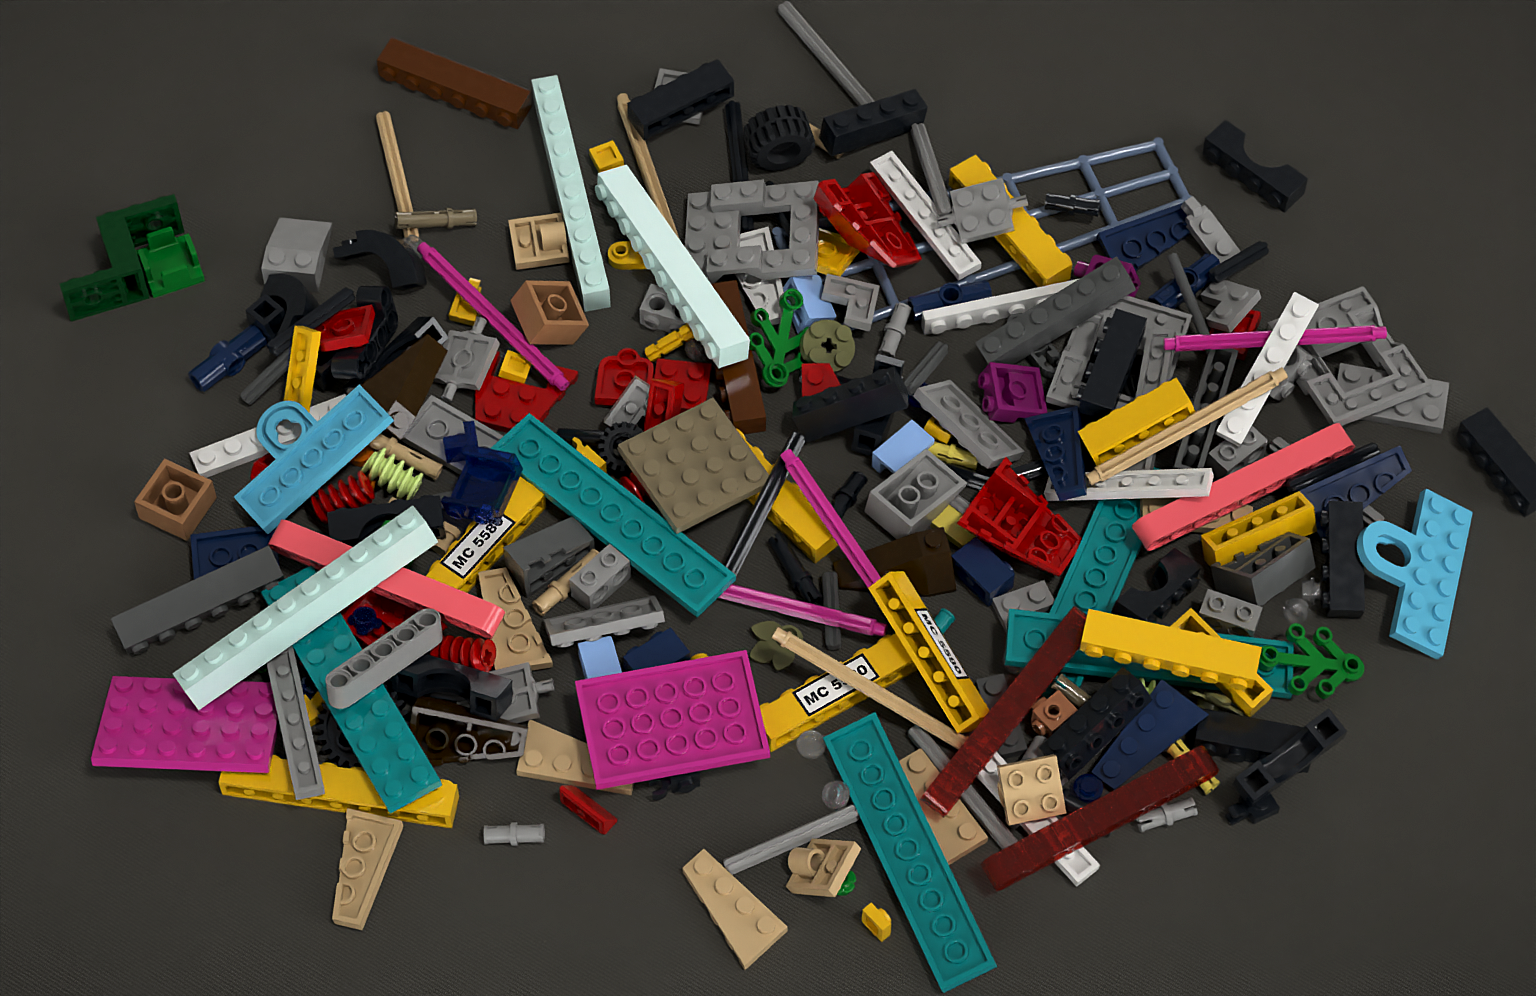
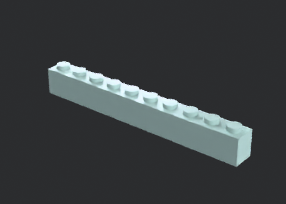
M558 76L532 79L533 100L560 213H562L567 243L583 310L587 312L611 307L610 289Z
M624 165L598 173V181L595 186L597 198L604 202L609 215L618 222L620 231L623 235H627L633 250L640 254L645 267L654 274L658 286L663 287L669 302L678 309L682 321L690 326L694 338L701 342L707 357L712 359L718 368L748 359L749 337L629 167Z
M412 505L172 674L197 709H202L438 543L436 537L426 521Z

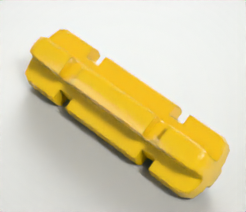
M685 324L679 328L680 331L677 332L675 330L658 340V344L655 345L653 343L646 347L645 354L647 358L654 362L657 358H661V354L666 355L683 345V341L688 342L693 339L694 336L690 326Z

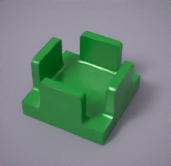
M167 227L146 234L148 247L138 249L136 253L153 298L205 282L197 252L189 233L175 237L172 227Z

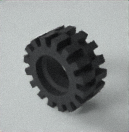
M616 422L611 427L605 429L604 434L600 436L598 449L600 457L606 462L608 468L618 473H631L632 470L625 460L615 455L613 445L621 437L632 438L644 432L641 428L633 423Z

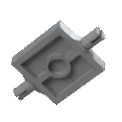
M999 178L950 191L953 203L952 213L936 218L939 228L955 224L959 230L961 242L964 244L1015 231L1012 221L1013 209L1028 206L1027 197L1025 194L1010 199L1006 193L1003 179Z
M476 317L470 331H449V338L443 344V347L448 352L433 381L446 384V388L441 396L442 400L451 403L458 388L480 391L500 345L496 338L482 335V331L487 323L486 319Z
M529 662L489 672L512 680V704L500 718L514 723L540 718L537 703L539 694L555 690L552 678L535 682ZM466 700L457 702L459 705L470 708Z

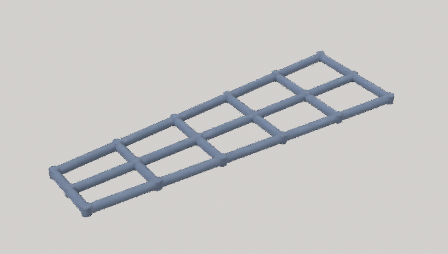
M1156 137L1153 141L1089 156L1080 155L1076 159L1012 174L1004 173L1003 176L996 177L997 179H1003L1008 192L1015 198L1021 196L1015 183L1075 169L1081 170L1091 192L1077 197L1099 199L1100 210L1108 225L1056 244L1062 253L1097 241L1099 232L1178 205L1192 197L1189 195L1178 173V168L1172 162L1163 144L1164 141L1160 137ZM1155 151L1165 170L1101 188L1091 166ZM1162 181H1171L1179 197L1178 200L1121 221L1117 220L1107 200L1109 197ZM948 188V189H946V190H947L949 199H951L950 191H952L953 189H952V188ZM928 191L926 194L933 201L931 192ZM896 201L889 202L893 212L902 210ZM1026 206L1023 207L1030 216L1036 219L1062 212L1045 210V206L1029 211ZM827 217L819 219V228L833 227ZM774 227L772 239L775 241L778 250L789 249L785 239L789 236L784 228ZM927 241L915 244L920 254L934 250ZM867 255L868 259L851 263L840 277L873 269L889 304L887 307L874 311L872 323L891 317L895 304L904 303L908 305V299L899 302L883 267L885 264ZM1015 260L974 275L970 274L952 283L961 286L983 280L988 281L1021 269V267ZM818 273L817 275L820 276L822 283H825L826 275ZM941 287L927 291L925 293L938 291Z

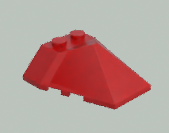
M874 172L860 174L845 188H841L835 179L824 180L817 185L813 199L818 204L820 213L828 218L849 246L892 268L918 263L922 260L909 232L904 233L899 224L902 220L899 212L894 214L889 204L892 200L889 192Z

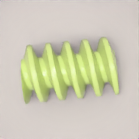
M385 447L378 452L375 451L361 471L365 474L370 470L368 479L371 481L379 477L378 486L380 487L388 483L387 492L390 494L398 489L397 499H402L406 495V500L413 499L422 484L423 473L413 477L414 467L411 466L404 471V460L394 464L396 455L392 454L385 458Z

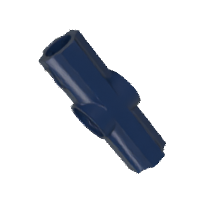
M1206 253L1191 266L1183 268L1194 296H1196L1197 291L1210 282L1208 271L1220 264L1219 259L1214 254ZM1175 278L1148 298V302L1175 309L1185 302Z
M986 280L961 286L955 283H946L938 291L908 297V306L912 308L910 315L914 321L921 320L922 311L992 297L990 284Z
M250 325L229 342L226 340L218 342L210 351L209 357L188 372L189 379L199 391L205 392L224 376H234L239 373L244 367L246 360L267 344L266 338L259 328L255 325Z

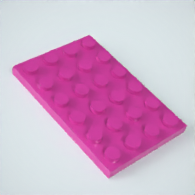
M747 650L575 681L596 790L770 758V749Z
M112 676L91 756L92 766L269 773L279 727L271 683L240 681L198 710L176 679Z

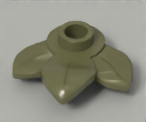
M764 621L753 625L751 630L760 641L753 647L750 659L758 663L773 662V666L777 671L789 667L795 659V653L785 647H781V644L772 639V636L777 627L786 632H792L794 636L803 640L801 631L792 625L782 627L775 621Z
M1194 690L1188 692L1189 695L1197 700L1196 705L1200 708L1215 711L1220 709L1231 714L1243 716V712L1240 709L1230 705L1232 700L1226 696L1206 691L1203 694Z

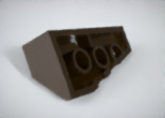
M425 334L404 350L398 358L390 364H386L381 368L380 372L361 384L364 390L394 420L380 433L388 438L394 437L398 440L403 438L415 420L448 352L429 334Z
M944 527L915 532L863 551L881 578L889 572L904 571L921 597H932L956 592L951 550ZM848 558L833 562V569L838 577L839 590L870 592Z
M421 696L417 698L413 705L409 728L431 765L440 766L443 763L450 762L467 763L470 760L478 759L494 760L521 757L524 755L529 727L502 718L494 722L471 715L470 708L446 700Z

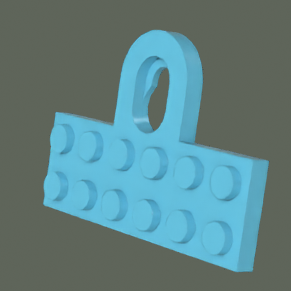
M360 384L318 422L301 404L295 401L276 403L262 414L256 429L259 442L275 460L237 493L234 498L258 525L269 534L278 526L280 520H285L394 420ZM282 420L298 423L302 427L300 437L292 444L284 445L278 440L279 434L276 431V426Z
M1424 489L1419 494L1411 533L1390 522L1376 521L1360 532L1357 539V552L1367 570L1399 587L1389 636L1437 660L1444 654L1473 512L1428 489ZM1377 544L1397 546L1404 555V566H1396L1382 558L1376 550Z

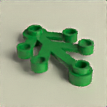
M788 289L779 297V306L782 309L778 333H776L772 326L769 314L765 309L758 308L750 315L751 323L762 329L774 350L772 358L764 346V338L760 333L754 332L748 336L750 339L749 350L757 353L764 366L762 370L763 380L772 388H780L788 381L789 373L802 369V364H804L800 360V357H802L801 353L795 355L793 360L784 363L785 354L800 346L801 337L809 328L805 327L798 335L788 339L793 312L798 310L803 304V296L796 289ZM757 314L762 317V321L757 318ZM752 338L757 341V345L752 342Z
M1298 623L1291 624L1286 630L1285 635L1305 655L1278 652L1275 647L1266 645L1262 646L1258 668L1262 671H1271L1277 664L1308 668L1303 674L1294 676L1289 681L1288 690L1293 695H1301L1307 689L1308 684L1324 670L1335 671L1329 679H1322L1315 687L1316 694L1322 699L1329 698L1334 693L1335 688L1343 681H1356L1364 673L1362 660L1354 654H1345L1331 640L1332 632L1330 629L1319 627L1313 634V641L1316 645L1323 646L1333 659L1325 658L1304 636V627ZM1292 630L1298 632L1299 636H1295ZM1319 634H1323L1326 640L1320 638ZM1265 653L1269 654L1272 659L1268 658ZM1294 682L1299 683L1301 685V689L1297 688L1294 685ZM1321 686L1327 687L1329 692H1325Z

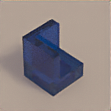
M474 421L463 422L465 434L443 438L446 463L480 458Z

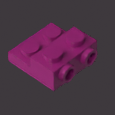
M990 362L983 372L979 374L978 387L984 389L985 394L982 400V410L988 412L989 420L1014 423L1018 417L1027 418L1048 413L1039 368Z

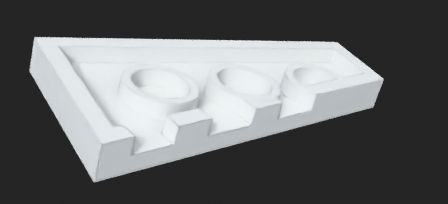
M769 227L741 233L740 247L761 245L762 251L774 250ZM736 273L735 276L754 310L758 308L765 309L769 314L771 324H779L782 309L779 306V297L784 293L781 278L762 280L747 273ZM757 314L760 321H762V317L759 314Z

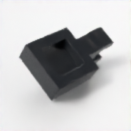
M696 771L649 780V786L660 785L662 787L660 790L652 792L653 800L665 798L669 790L672 793H687L693 791L696 787H700V772Z
M1271 793L1251 808L1240 795L1239 803L1228 807L1230 813L1225 814V817L1230 825H1235L1248 817L1255 824L1277 814L1280 807Z

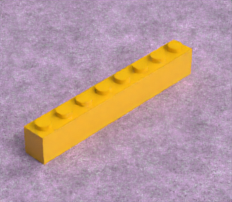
M276 755L272 756L269 773L221 771L218 782L222 795L346 813L347 808L404 822L445 828L453 827L459 800L457 784H453L449 780L440 779L441 787L390 814L363 768H342L328 762L319 764L325 794L296 800L287 759H281Z

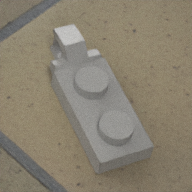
M1194 196L1183 202L1180 207L1187 215L1185 220L1188 225L1186 227L1205 253L1214 254L1222 263L1241 252L1210 209L1208 210L1205 205L1201 207Z

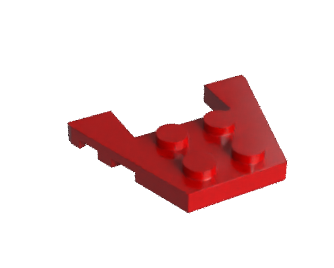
M497 351L480 391L475 390V420L493 430L508 433L529 413L542 423L550 414L549 410L554 404L565 396V391L571 384L574 385L578 380V371L556 366L570 382L564 391H560L549 382L546 388L536 387L494 376L500 360V352Z

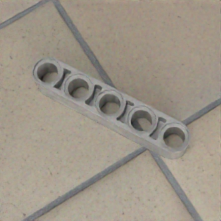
M429 608L418 611L329 672L325 678L329 704L338 709L351 706L439 645L443 639L439 612Z

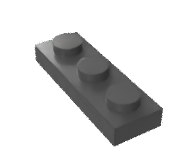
M1004 673L976 679V689L993 715L992 718L987 720V724L996 752L1003 759L1024 755L1028 748Z

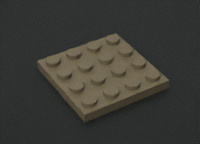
M714 398L618 444V452L676 534L761 492L769 477L765 468Z

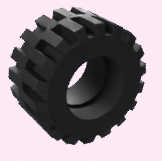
M778 105L773 108H767L762 112L760 111L755 117H751L748 120L749 123L744 127L743 136L752 163L764 171L786 170L787 168L794 167L806 160V157L810 156L813 152L812 149L815 148V139L804 110L801 111L799 107H793V105Z

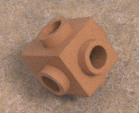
M1058 690L1048 699L1043 697L1032 707L1031 725L1039 736H1045L1048 739L1078 709Z

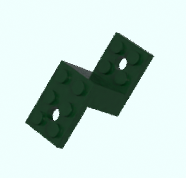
M175 194L161 196L155 200L133 204L124 209L109 211L103 215L96 216L111 268L98 270L93 274L71 278L66 282L59 283L71 322L150 299L135 247L148 244L146 234L163 228L172 227L175 236L185 233Z

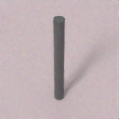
M1177 253L1167 256L1168 262L1188 311L1192 315L1197 333L1210 335ZM1204 349L1207 355L1209 349Z

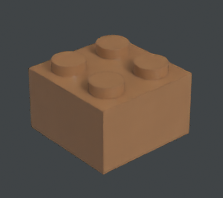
M526 280L510 300L529 344L574 345L589 326L570 281Z
M164 458L134 503L139 519L187 541L217 496L212 480Z

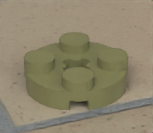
M826 319L814 322L801 337L800 353L804 361L807 360L808 363H830L835 374L840 372L850 364L854 357L855 343L851 329L834 320ZM828 341L833 346V349L830 353H826V348L822 347L821 344Z

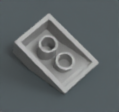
M279 217L266 246L261 270L264 284H266L269 274H288L296 277L309 291L318 292L331 236L332 223Z
M925 449L870 491L864 512L894 538L899 539L915 532L925 531L931 525V522L966 487L967 482L928 449Z

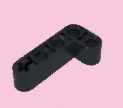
M360 286L356 293L357 307L372 305L375 311L369 343L357 348L347 347L338 349L331 362V372L335 379H364L398 328V314L388 286Z

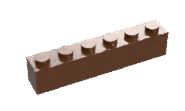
M392 37L377 58L379 76L385 80L402 84L410 90L420 91L433 99H440L451 103L456 108L469 110L479 117H487L506 127L510 126L518 130L532 108L530 90Z
M737 280L711 284L746 335L749 336ZM749 350L748 359L721 368L714 364L716 379L722 380L723 384L722 387H719L721 403H727L728 410H724V413L733 426L744 435L766 431V414L752 351Z

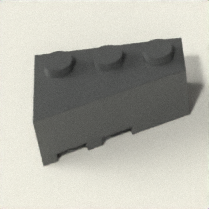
M572 516L503 547L506 568L514 584L528 598L569 571L591 549H595L594 538Z
M1291 532L1259 544V550L1246 556L1243 552L1235 554V560L1221 566L1219 562L1211 565L1216 592L1258 606H1263L1268 600L1283 592L1288 586L1316 568L1310 538Z

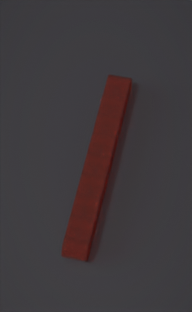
M1073 606L920 799L923 803L943 818L949 813L1080 648L1087 614Z
M1198 746L985 859L980 866L995 891L1003 890L1216 776L1220 770L1205 746Z

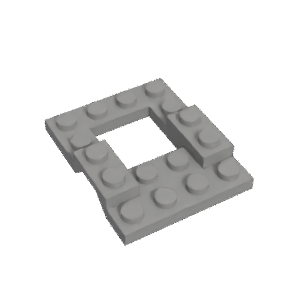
M764 179L713 184L709 192L689 193L685 248L711 284L715 283L723 275L747 273L762 280L817 275L820 211L818 204L813 198L819 181L766 186ZM791 211L789 249L762 251L761 245L740 247L741 216Z
M1362 286L1317 303L1319 306L1306 329L1368 325L1381 327L1383 323L1378 306L1365 287ZM1279 318L1267 323V331H1273ZM1388 332L1386 339H1376V341L1299 345L1314 358L1310 361L1312 366L1309 371L1302 377L1299 375L1296 382L1305 395H1311L1330 425L1340 423L1343 426L1431 391L1432 384L1403 343L1394 342ZM1361 343L1376 366H1383L1389 376L1345 393L1322 357ZM1293 351L1287 362L1289 366L1297 361V353Z
M1125 296L1073 328L1051 382L1046 402L1064 408L1078 406L1079 408L1080 402L1076 401L1081 385L1086 386V383L1082 381L1087 367L1092 360L1098 340H1104L1106 333H1103L1107 317H1113L1116 308L1147 318L1145 334L1137 352L1139 355L1144 353L1148 329H1175L1177 335H1186L1192 315L1131 296ZM1174 350L1169 381L1172 380L1181 351L1175 352ZM1136 393L1134 398L1121 394L1116 409L1134 401Z

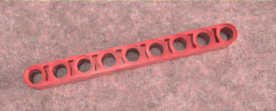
M1335 423L1213 482L1209 496L1182 497L1144 515L1132 525V529L1147 551L1155 550L1284 487L1288 479L1353 451L1355 445L1341 424Z
M283 519L280 520L268 543V546L278 554L307 566L312 565L317 570H321L352 548V546ZM404 567L370 590L418 611L427 608L434 609L439 612L442 621L487 639L493 638L505 615V611L491 602Z

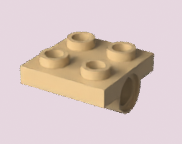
M562 213L508 220L516 270L570 262Z
M1052 754L997 766L999 777L997 783L1000 802L1004 807L1008 825L1066 814L1056 755Z
M812 838L807 848L796 847L789 854L788 865L793 874L786 885L787 889L792 894L835 897L861 848L855 841Z

